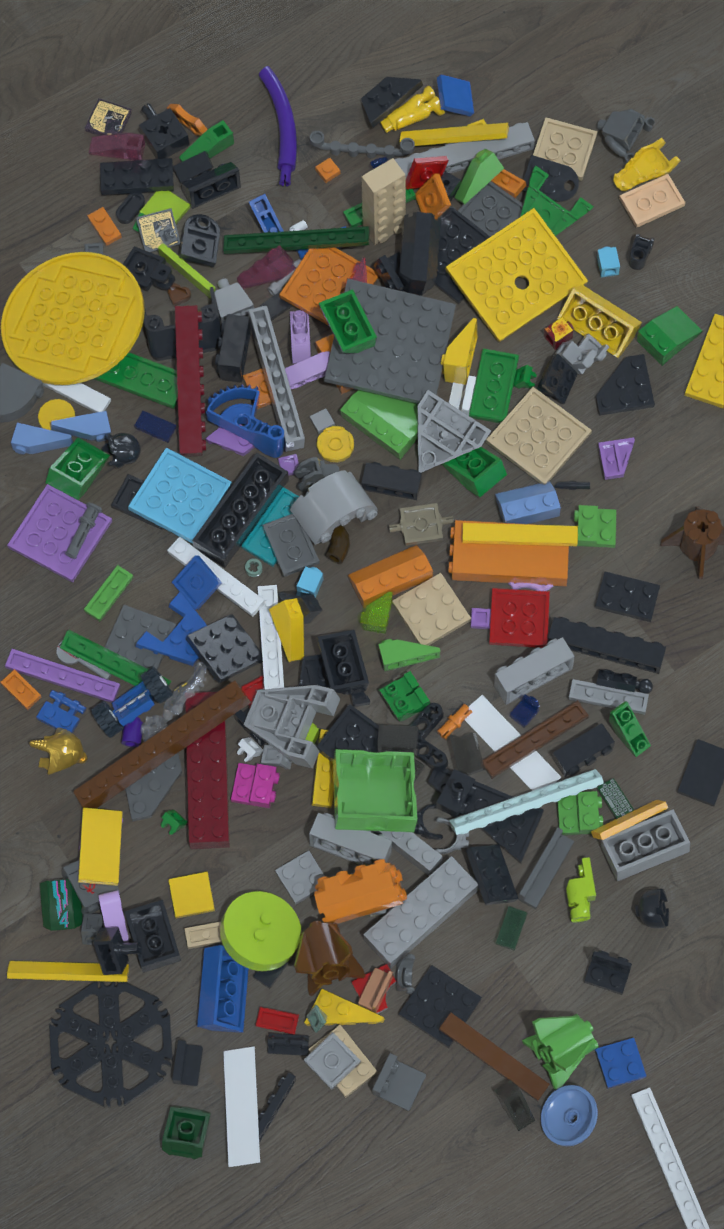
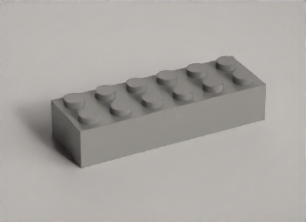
M451 856L408 894L407 900H404L403 904L395 906L363 934L364 941L391 969L478 891V883Z

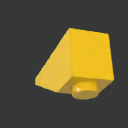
M297 598L284 600L271 607L269 611L288 662L299 661L304 657V616Z

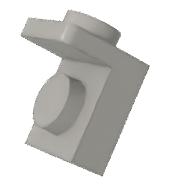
M264 745L261 764L282 766L290 770L292 761L272 746Z

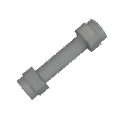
M297 259L291 264L292 268L277 282L273 281L267 289L271 295L274 296L282 290V287L289 281L302 260Z

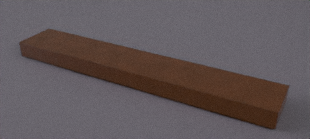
M577 700L482 760L481 764L493 779L589 718V715Z
M453 1013L449 1014L439 1028L441 1032L537 1102L550 1085Z

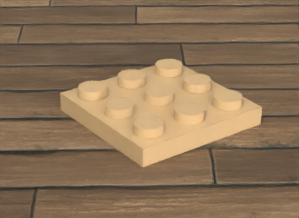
M545 118L533 155L571 167L576 172L579 180L582 181L598 131Z
M441 573L392 600L393 606L418 644L429 646L471 621V617Z

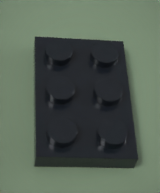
M605 571L595 609L651 622L660 585Z
M500 845L470 847L466 850L485 905L510 903L519 899Z

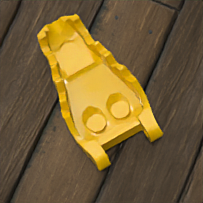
M660 138L636 152L634 158L629 160L625 168L619 173L614 174V183L621 191H627L640 183L660 178L670 173L681 160L676 156L668 161L660 151L666 142L663 138Z

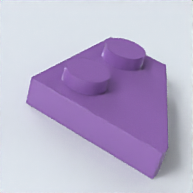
M219 427L206 438L209 444H217L222 446L223 449L234 451L241 456H245L255 448L247 440L222 427Z
M634 438L598 443L605 480L624 477L634 445Z

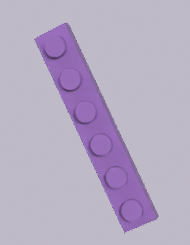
M15 649L11 650L5 664L6 669L12 671L15 669L19 673L111 703L115 701L121 687L119 683Z

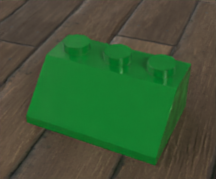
M353 289L319 303L343 353H359L375 346L377 336Z

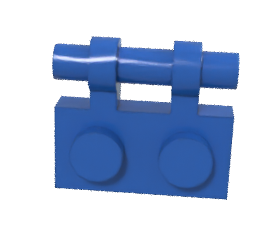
M52 690L49 697L55 699V702L51 704L46 701L36 718L54 729L63 728L73 733L80 722V719L75 714L76 712L84 714L86 707L82 706L81 702L77 700L73 701L67 698L66 694ZM64 704L70 707V709L66 712L60 706Z

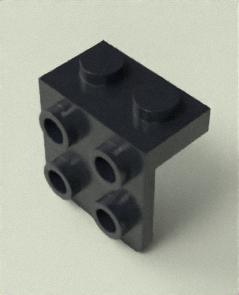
M400 252L388 258L386 255L380 257L373 266L384 282L385 287L403 292L404 286L398 277Z

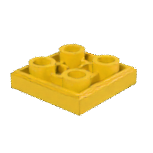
M208 872L169 879L176 919L215 911Z

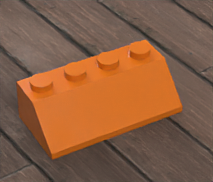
M415 545L348 575V578L363 608H366L433 577V569L426 555Z

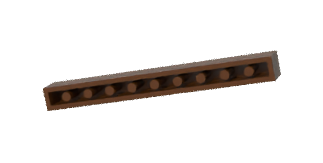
M234 680L74 790L75 796L83 808L97 809L250 704L251 701L242 687Z

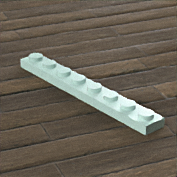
M594 769L449 820L450 825L456 835L466 834L472 829L483 828L489 823L503 821L509 816L520 815L532 808H540L546 803L557 802L561 798L577 795L586 789H594L598 785L603 784V779L599 772Z

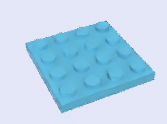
M166 448L128 506V510L193 543L192 540L224 498L232 482Z

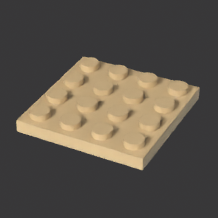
M532 387L486 439V443L536 481L545 485L589 437L592 430Z

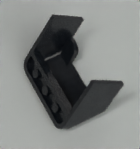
M210 287L212 304L201 308L202 322H198V327L202 329L203 340L199 341V348H203V353L219 350V338L222 337L213 287ZM145 309L144 324L151 357L156 361L177 358L176 324L164 326L160 316H147Z

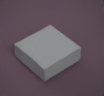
M326 408L310 416V420L318 434L328 427L335 426Z

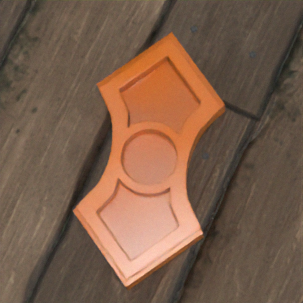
M170 104L167 109L171 108L179 122L189 128L195 135L201 136L208 130L199 118L190 115L179 104Z

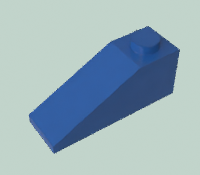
M266 194L249 201L264 233L283 231Z

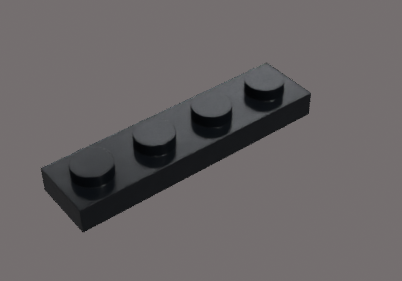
M291 1073L280 1079L278 1083L279 1090L276 1095L273 1093L267 1102L269 1107L266 1112L262 1111L258 1117L259 1143L296 1082V1076Z

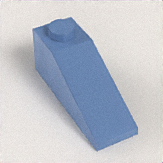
M106 411L54 420L50 424V428L53 431L91 441L96 440L97 442L105 441V434H111Z
M17 423L11 441L13 450L19 454H35L69 447L73 443L70 434Z

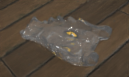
M198 662L194 666L190 679L175 688L173 696L166 700L162 713V719L165 722L170 721L173 718V714L179 715L183 710L185 701L195 696V692L200 691L199 687L204 686L202 681H206L204 675L207 672V667L203 662Z

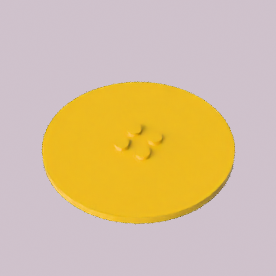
M75 252L54 257L30 271L10 294L1 320L3 345L17 368L41 380L43 383L71 385L94 379L117 365L135 344L144 320L143 294L133 274L123 264L109 256L92 252Z

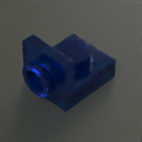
M525 694L522 697V701L510 713L509 717L525 728L539 712L540 705L538 700L533 696L529 697Z

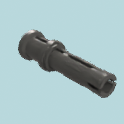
M90 502L86 504L87 508L84 515L79 518L80 525L65 552L66 556L76 559L90 528L95 527V520L98 514L102 512V508Z

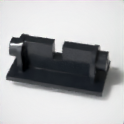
M269 1033L268 1054L308 1056L309 1036Z

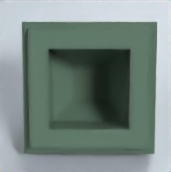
M317 1005L306 1015L315 1033L323 1027L327 1020V1015Z

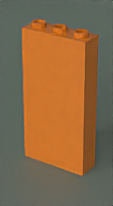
M455 520V527H451V538L454 539V544H450V556H453V562H449V573H452V580L567 586L569 546L463 543V523H515Z

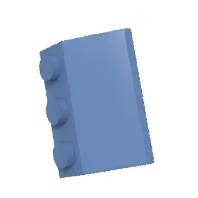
M550 481L545 485L540 483L495 494L503 523L530 524L560 516L561 507L556 490Z

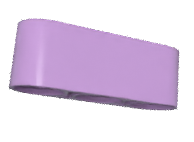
M330 352L319 353L285 368L290 388L301 387L325 376Z
M119 891L99 894L105 928L119 927L123 942L130 943Z

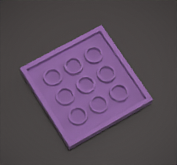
M47 484L7 546L9 549L73 583L112 523V518L99 513L95 520L96 525L90 528L77 558L72 559L66 556L65 552L80 525L79 518L84 515L87 507L86 504Z

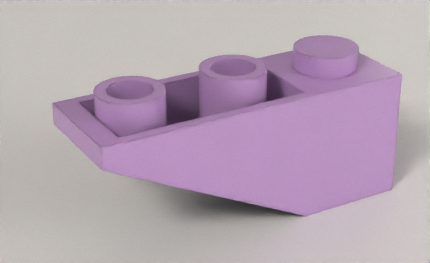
M301 310L290 311L293 363H299L311 357L309 314Z

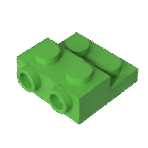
M579 505L578 510L574 512V522H578L577 546L615 548L616 510L598 509V506Z
M597 791L579 792L577 795H569L557 801L559 828L563 830L562 835L592 834L591 831L603 826V815H599L598 808H602V798L597 796Z

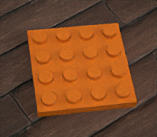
M335 247L309 249L279 294V298L329 326L319 303L344 293L347 279L374 285L379 278V274L374 269Z

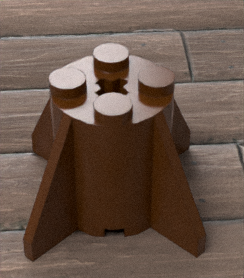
M695 506V511L690 512L685 519L684 526L663 538L661 546H680L683 554L685 553L693 561H698L699 579H703L704 561L715 554L718 545H724V526H722L716 512Z
M314 921L310 923L309 928L300 934L301 940L294 966L296 973L308 974L309 996H313L323 985L332 984V980L337 978L338 981H342L346 977H365L363 968L352 955V947L340 934L337 923Z

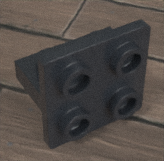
M554 354L552 361H549L537 390L545 396L554 397L560 404H565L578 373L559 354Z

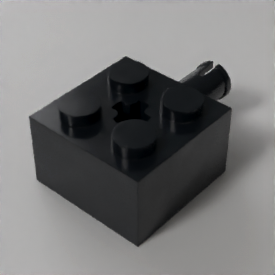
M150 103L147 104L148 108L145 105L141 108V111L148 120L139 124L140 135L156 159L168 158L190 146L188 134L171 108L158 115Z

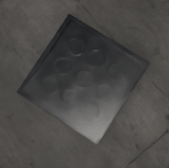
M451 206L440 218L438 267L434 285L459 305L465 296L445 268L490 238V236Z

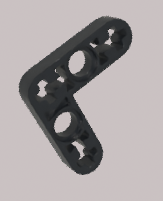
M431 703L402 734L400 741L406 751L414 753L416 758L432 769L442 771L448 766L446 754L425 740L444 717L441 705ZM438 711V714H431V712ZM425 723L427 727L425 730L420 731L417 729L418 725ZM407 739H408V740H412V739H413V742H412V743H411V742H408V743H407L406 740H407ZM423 747L429 748V752L425 755L419 754L420 749ZM434 755V757H435L436 759H438V760H441V759H442L443 762H442V763H440V762H437V763H436V762H435V759H434L432 756Z

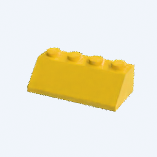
M582 284L572 289L557 318L563 317L566 322L569 321L574 330L583 336L590 334L601 345L607 344L609 346L607 351L617 358L621 356L634 339L642 324L641 321Z

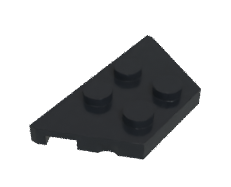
M385 77L365 94L361 101L371 126L374 128L423 86L422 80Z

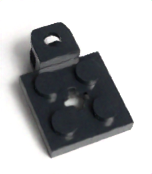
M135 246L123 263L133 274L140 288L149 291L152 285L162 290H170L176 280L175 276L171 274V268L165 265L166 259L164 257ZM145 266L143 271L138 270V268Z

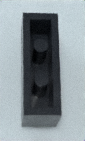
M366 462L362 488L364 491L417 500L422 473L415 469L404 470L394 465L388 467L378 462Z
M601 723L553 752L552 759L564 777L568 775L574 776L581 770V767L585 765L590 766L597 761L596 758L599 756L610 754L613 751L612 748H614L615 741Z

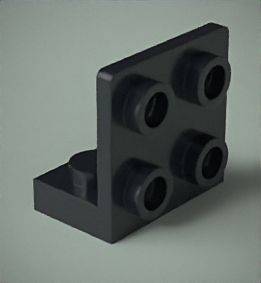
M593 951L584 983L623 995L632 963H629V960L623 957H611L605 951Z

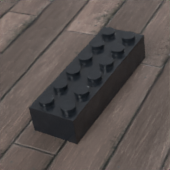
M256 453L192 540L193 547L212 561L226 568L278 493L289 481L288 471Z

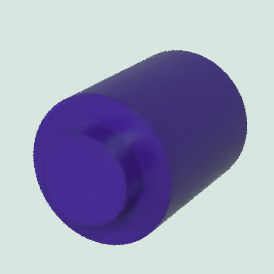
M136 717L133 722L124 725L121 744L128 747H138L141 745L144 723L140 718Z

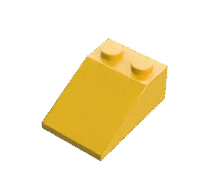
M473 318L447 347L446 354L442 355L441 365H443L442 374L445 376V382L467 385L478 338L476 318Z

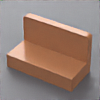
M375 968L358 1005L377 1013L393 979V972L389 971L386 973Z

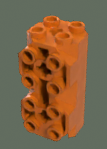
M385 859L374 861V864L369 866H357L354 874L340 871L336 873V876L317 879L318 884L315 885L317 891H315L314 895L319 913L325 915V918H322L323 922L339 924L403 904V901L407 900V894L405 889L401 887L400 881H403L400 870H396L395 865L386 863Z

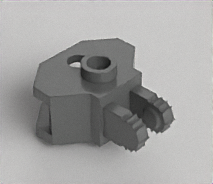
M317 457L301 462L294 471L298 479L303 478V481L298 484L299 489L302 492L309 491L308 488L319 480L339 472V467L336 464H325L324 460L320 461Z

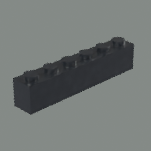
M554 617L548 637V642L555 638L558 640L563 637L571 651L657 674L660 673L666 646L659 642L650 643L640 637L632 638L625 636L621 632H609L603 627L594 628L584 622H571L565 617Z

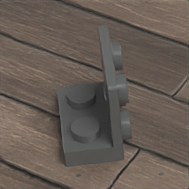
M390 1053L372 1089L373 1095L410 1111L426 1078V1074L397 1061V1056Z

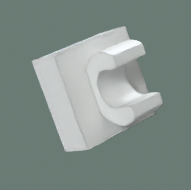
M251 737L243 738L238 744L241 748L237 751V754L241 755L244 751L247 753V757L244 759L245 762L252 760L253 757L260 756L263 752V749Z

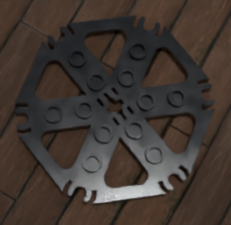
M95 981L59 1005V1008L65 1010L63 1012L60 1009H56V1013L61 1015L59 1020L51 1019V1022L58 1026L55 1027L49 1024L51 1070L56 1069L53 1072L54 1076L58 1074L64 1075L63 1079L59 1081L63 1088L102 1107H104V1100L107 1099L106 1104L108 1108H111L110 1103L112 1100L116 1099L118 1106L121 1107V1098H124V1106H126L164 1080V1078L157 1075L158 1073L161 1076L167 1075L165 1071L161 1070L162 1066H172L168 1060H165L170 1059L173 1061L170 1014L165 1017L169 1013L167 1009L163 1012L158 1011V1008L163 1005L162 1001H158V997L126 982H118L117 987L116 982H112L109 987H106L104 981H100L101 988H98V981ZM127 992L145 1002L143 1009L120 1023L119 995L121 993ZM96 995L99 1000L100 1025L73 1012L74 1006L88 996ZM156 1025H160L163 1029V1049L160 1052H155L134 1042L135 1039ZM63 1032L89 1044L66 1060L59 1057L58 1037ZM110 1033L113 1040L117 1041V1043L113 1044L112 1053L109 1045L105 1044L109 1041ZM122 1060L149 1073L148 1079L132 1090H126L123 1081ZM102 1062L103 1089L101 1092L94 1093L77 1084L76 1080L78 1077Z

